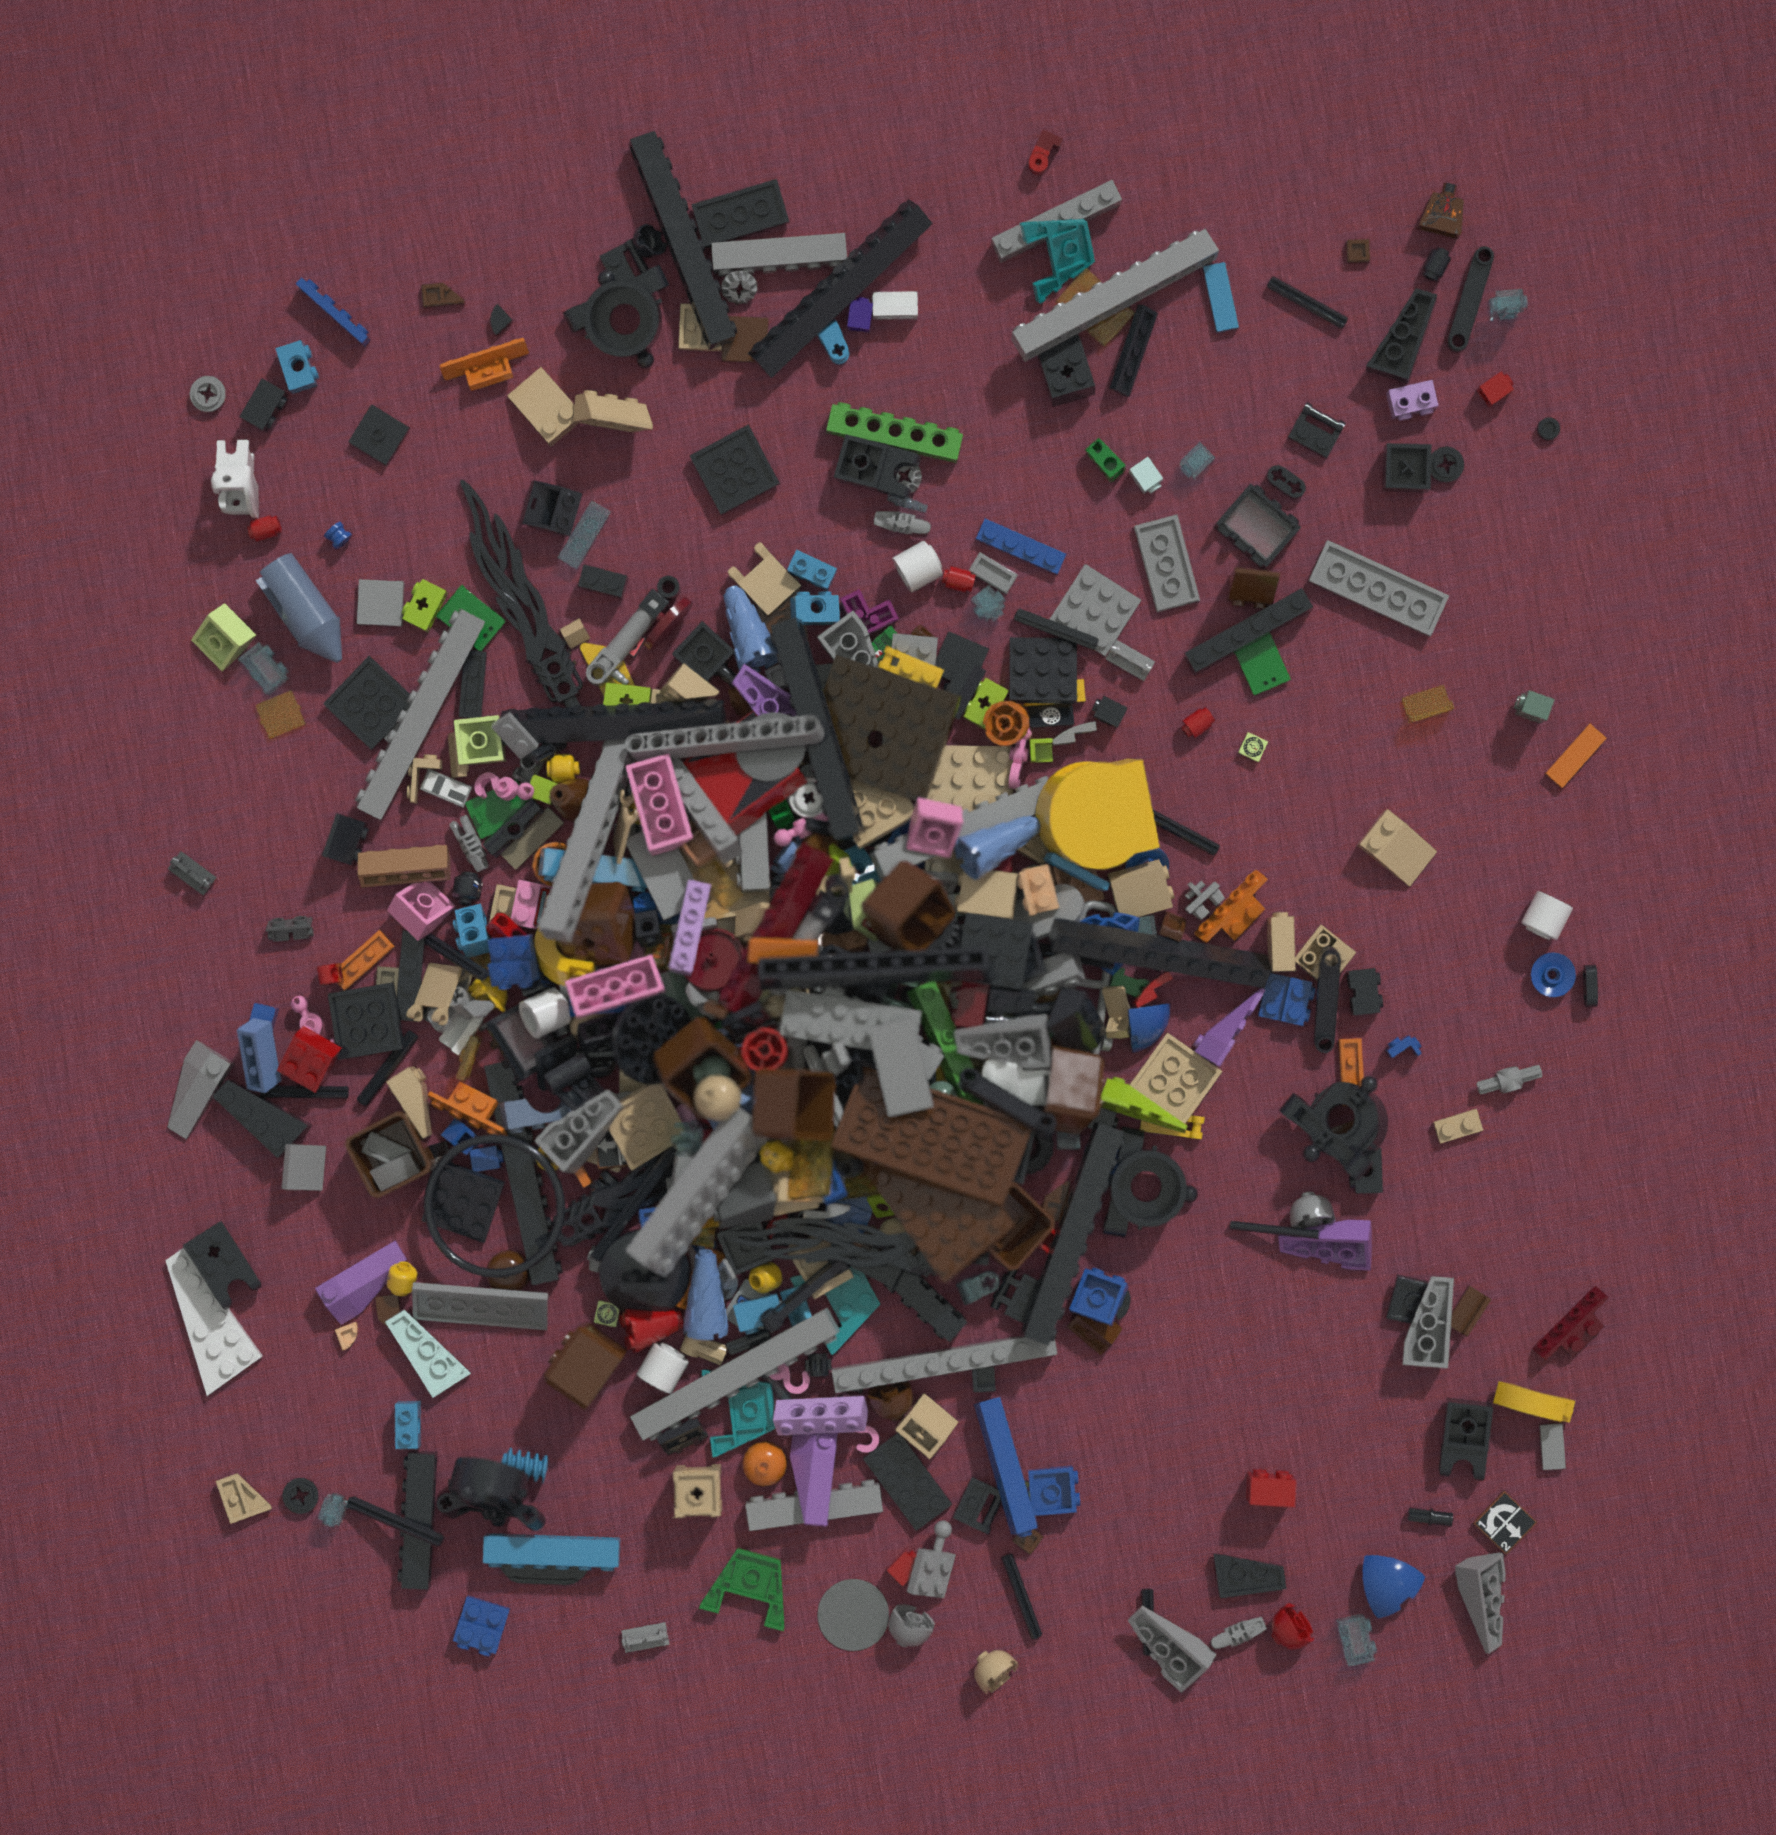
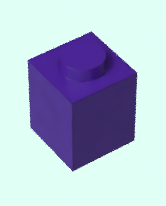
M857 297L856 300L851 302L847 330L870 332L873 303H869V299Z

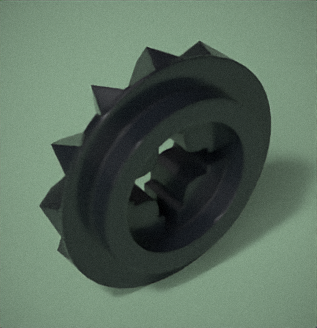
M1440 447L1431 454L1432 477L1440 482H1451L1462 474L1464 459L1455 448ZM1444 456L1447 462H1455V464L1448 468V474L1444 467H1437L1443 463Z
M305 1477L291 1480L283 1490L285 1506L297 1514L311 1511L319 1499L318 1488L313 1481ZM298 1487L302 1492H309L304 1497V1503L300 1498L292 1499L298 1494Z

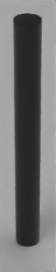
M1240 1221L1230 1222L1231 1230L1319 1239L1320 1230Z

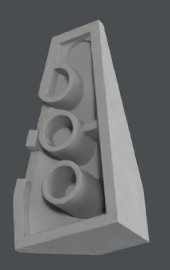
M851 611L817 637L819 643L833 661L835 656L839 655L880 669L877 667L878 661L867 628L854 611Z
M1047 1015L1025 1016L955 1030L957 1052L982 1059L999 1060L1000 1063L1005 1064L1007 1062L1017 1063V1065H1021L1020 1067L1023 1068L1050 1067V1033L1046 1026L1048 1023Z
M196 1040L184 1059L167 1128L187 1139L213 1099L212 1096L218 1091L235 1063Z
M607 1090L586 1102L579 1109L569 1112L562 1119L549 1124L535 1142L563 1172L576 1173L591 1156L623 1108V1105Z
M1430 1277L1404 1341L1402 1365L1448 1368L1454 1278Z
M1503 1553L1470 1557L1455 1566L1459 1591L1484 1651L1488 1654L1502 1645L1503 1617L1500 1615L1501 1603H1504L1505 1595H1501V1582H1505L1506 1578Z
M1141 1606L1128 1619L1141 1642L1146 1643L1152 1659L1157 1660L1162 1668L1161 1673L1164 1678L1181 1693L1210 1667L1216 1656V1653L1199 1638L1144 1606Z

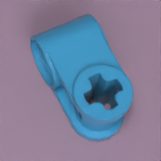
M833 319L817 335L831 361L841 365L849 359V349L837 321ZM839 348L843 355L839 356L835 350Z

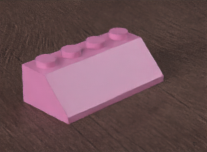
M669 753L627 765L626 770L651 855L655 856L675 850L692 840L691 829Z
M652 955L565 981L577 1018L665 991Z

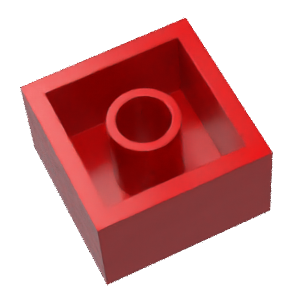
M302 1026L293 1036L277 1071L316 1093L325 1083L342 1047Z
M1253 1469V1472H1247L1246 1500L1250 1505L1295 1507L1297 1480L1293 1475L1289 1474V1471L1276 1470L1275 1474L1268 1473L1265 1469Z

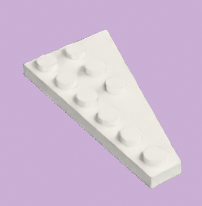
M182 1248L168 1258L166 1264L206 1395L208 1396L263 1355L231 1310H224L220 1306L188 1254Z

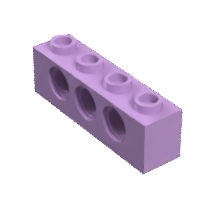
M688 880L669 972L692 976L711 884Z
M864 1396L777 1400L773 1422L777 1435L863 1432L866 1429L868 1408Z

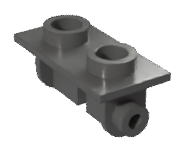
M180 851L177 857H173L168 868L169 871L203 896L217 878L182 851Z
M297 916L286 920L284 918H274L268 921L266 927L268 939L273 940V942L287 941L290 939L289 932H293L294 940L309 939L310 936H314V930L311 927L313 917Z

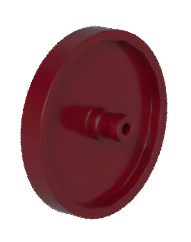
M684 597L666 615L660 612L655 618L659 623L651 631L643 646L652 652L661 645L688 614L693 606V602Z
M712 928L701 931L692 976L684 975V977L699 990L706 992L722 991L742 956L744 948L734 934L725 929Z

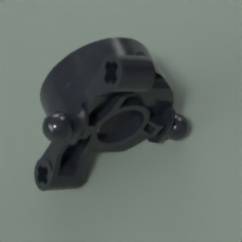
M660 265L648 269L629 281H615V276L611 271L603 270L598 274L597 278L600 287L593 292L588 301L564 311V318L572 333L585 328L587 333L585 335L586 340L590 339L604 353L618 357L637 356V364L643 369H648L654 364V356L647 350L654 345L662 329V314L659 306L662 300L661 298L656 300L653 294L669 286L667 278ZM630 304L639 312L640 325L632 334H619L611 325V314L619 305Z
M1365 1076L1362 1078L1360 1086L1349 1082L1333 1083L1320 1094L1315 1093V1100L1311 1106L1299 1095L1292 1093L1281 1106L1279 1111L1308 1134L1312 1144L1306 1146L1303 1150V1157L1306 1161H1317L1321 1151L1334 1157L1343 1166V1169L1356 1180H1359L1370 1168L1373 1162L1368 1157L1382 1145L1388 1131L1386 1108L1381 1099L1373 1093L1378 1087L1375 1077ZM1348 1105L1354 1111L1355 1123L1349 1132L1342 1135L1335 1134L1329 1128L1328 1116L1336 1106Z
M1122 1126L1121 1131L1124 1132L1123 1137H1125L1122 1149L1118 1152L1116 1167L1108 1177V1180H1110L1108 1187L1110 1202L1107 1214L1105 1215L1102 1234L1125 1238L1129 1221L1138 1225V1230H1142V1226L1154 1227L1167 1223L1179 1213L1184 1202L1192 1203L1197 1199L1198 1191L1194 1186L1187 1185L1185 1175L1180 1166L1166 1154L1156 1151V1145H1153L1152 1149L1142 1150L1144 1130ZM1143 1171L1155 1173L1161 1182L1159 1195L1151 1201H1140L1133 1196L1131 1191L1133 1178Z
M476 1457L457 1458L451 1479H448V1491L451 1493H444L437 1500L438 1510L451 1519L472 1511L481 1513L485 1520H490L491 1524L496 1527L504 1526L508 1517L517 1518L532 1531L540 1530L545 1524V1516L542 1512L532 1505L523 1504L524 1498L528 1494L526 1489L529 1475L518 1468L489 1459Z

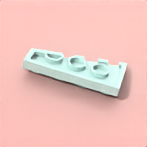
M402 1310L385 1321L432 1397H435L471 1374L407 1311Z

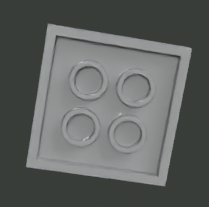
M1085 564L1049 620L1097 637L1099 643L1095 651L1105 657L1141 602V599Z

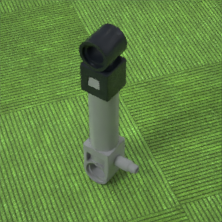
M667 575L658 581V591L651 589L638 605L639 608L608 646L604 647L586 669V676L591 684L603 686L611 677L623 685L629 683V680L618 671V668L653 623L657 622L655 619L660 612L665 613L670 607L669 601L679 596L680 585L675 577ZM666 583L675 585L672 593H665L663 591V586ZM595 669H602L604 671L601 679L592 678V672Z
M832 874L825 880L826 892L821 889L809 906L810 912L792 940H818L827 924L831 925L841 909L840 903L845 902L849 896V888L845 877L840 874ZM836 886L842 887L839 891H832ZM778 989L770 991L775 995H784L786 994V991L790 989Z

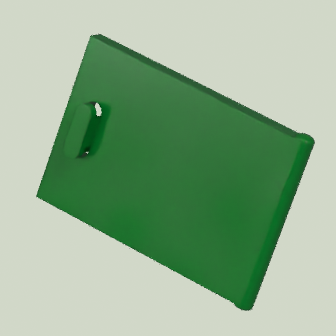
M464 585L457 589L436 615L437 619H440L449 627L451 624L448 621L454 610L458 612L459 608L484 620L485 624L473 645L478 651H482L506 623L501 616L468 591Z
M1271 634L1235 653L1254 696L1291 680Z
M514 779V781H516L519 786V781L517 779ZM494 790L486 793V799L478 796L467 801L465 805L480 839L492 835L504 823L505 819L512 816L527 800H522L516 795L514 799L505 801L498 797ZM511 823L508 825V827L515 825L517 823Z

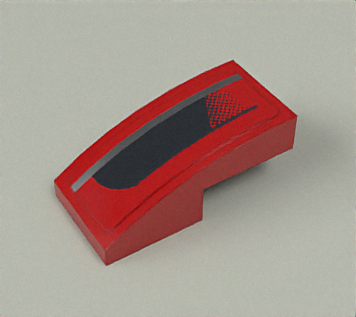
M1163 971L1150 980L1133 1001L1134 1007L1139 1008L1157 998L1154 989L1173 979L1170 972Z

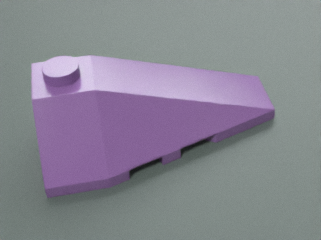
M743 664L732 684L758 716L776 712L790 717H798L796 709H793L790 704V694Z
M1259 988L1206 1031L1203 1036L1199 1034L1193 1043V1046L1196 1047L1194 1052L1214 1065L1220 1066L1235 1043L1233 1038L1242 1031L1246 1023L1245 1019L1252 1014L1265 989Z
M1343 1220L1304 1228L1320 1230L1319 1239L1286 1235L1278 1236L1280 1252L1302 1258L1310 1256L1320 1258L1321 1262L1328 1264L1329 1261L1339 1263L1341 1268L1348 1270L1371 1271V1220Z
M395 1240L315 1289L326 1308L342 1325L362 1313L386 1284L390 1267L396 1263L406 1261L407 1258Z
M838 1433L792 1435L790 1461L804 1525L827 1527Z

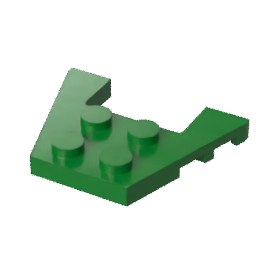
M737 1548L700 1603L699 1608L719 1614L724 1592H731L769 1603L764 1626L784 1631L781 1559Z

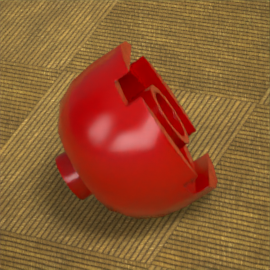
M771 1028L757 1029V1031L749 1034L742 1044L743 1059L753 1071L757 1072L760 1068L780 1069L787 1059L788 1047L785 1039Z
M1288 1603L1279 1609L1272 1618V1638L1278 1645L1281 1644L1285 1648L1298 1650L1314 1641V1638L1310 1636L1314 1632L1305 1615L1301 1611L1297 1614L1293 1609L1296 1606Z

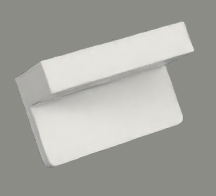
M874 292L873 319H918L917 292Z
M458 1014L443 1032L439 1041L451 1048V1051L457 1055H461L486 1018L473 1017L471 1019H464Z

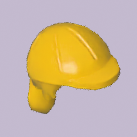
M490 975L487 976L485 981L474 980L468 989V993L476 1000L492 1002L494 1004L493 1009L498 1008L504 1013L508 998L507 989L499 990L498 986H491Z

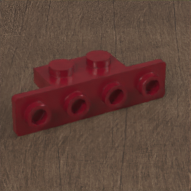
M1594 1286L1533 1347V1350L1544 1360H1547L1562 1346L1571 1357H1574L1605 1327L1593 1313L1608 1299V1296L1598 1287Z

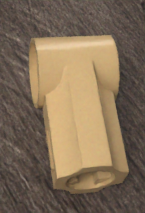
M686 1334L680 1351L689 1356L702 1357L721 1365L727 1352V1346L714 1340L692 1339L687 1337Z

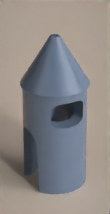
M288 553L264 567L260 571L262 577L255 581L298 642V646L335 663L342 660L340 617H337L294 555Z

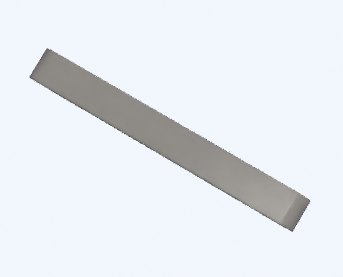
M800 716L633 734L626 739L625 748L635 761L640 762L668 753L670 758L673 759L816 744L824 738V730L816 717Z

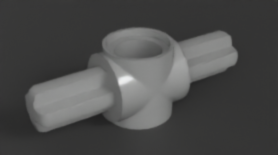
M1539 1065L1520 1070L1518 1067L1513 1066L1496 1071V1077L1478 1081L1476 1086L1481 1095L1496 1090L1507 1093L1521 1089L1524 1082L1541 1078L1542 1070Z

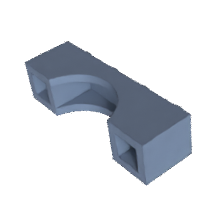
M573 1091L566 1092L578 1105L583 1103ZM526 1099L499 1103L502 1126L505 1130L510 1129L511 1133L524 1131L523 1127L531 1125L532 1130L545 1128V1123L558 1121L571 1112L562 1101L549 1113L536 1111L529 1105Z

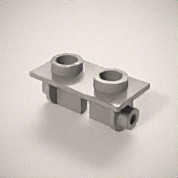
M1118 640L1115 641L1106 657V660L1143 681L1155 661Z
M666 1622L621 1630L625 1653L670 1645Z

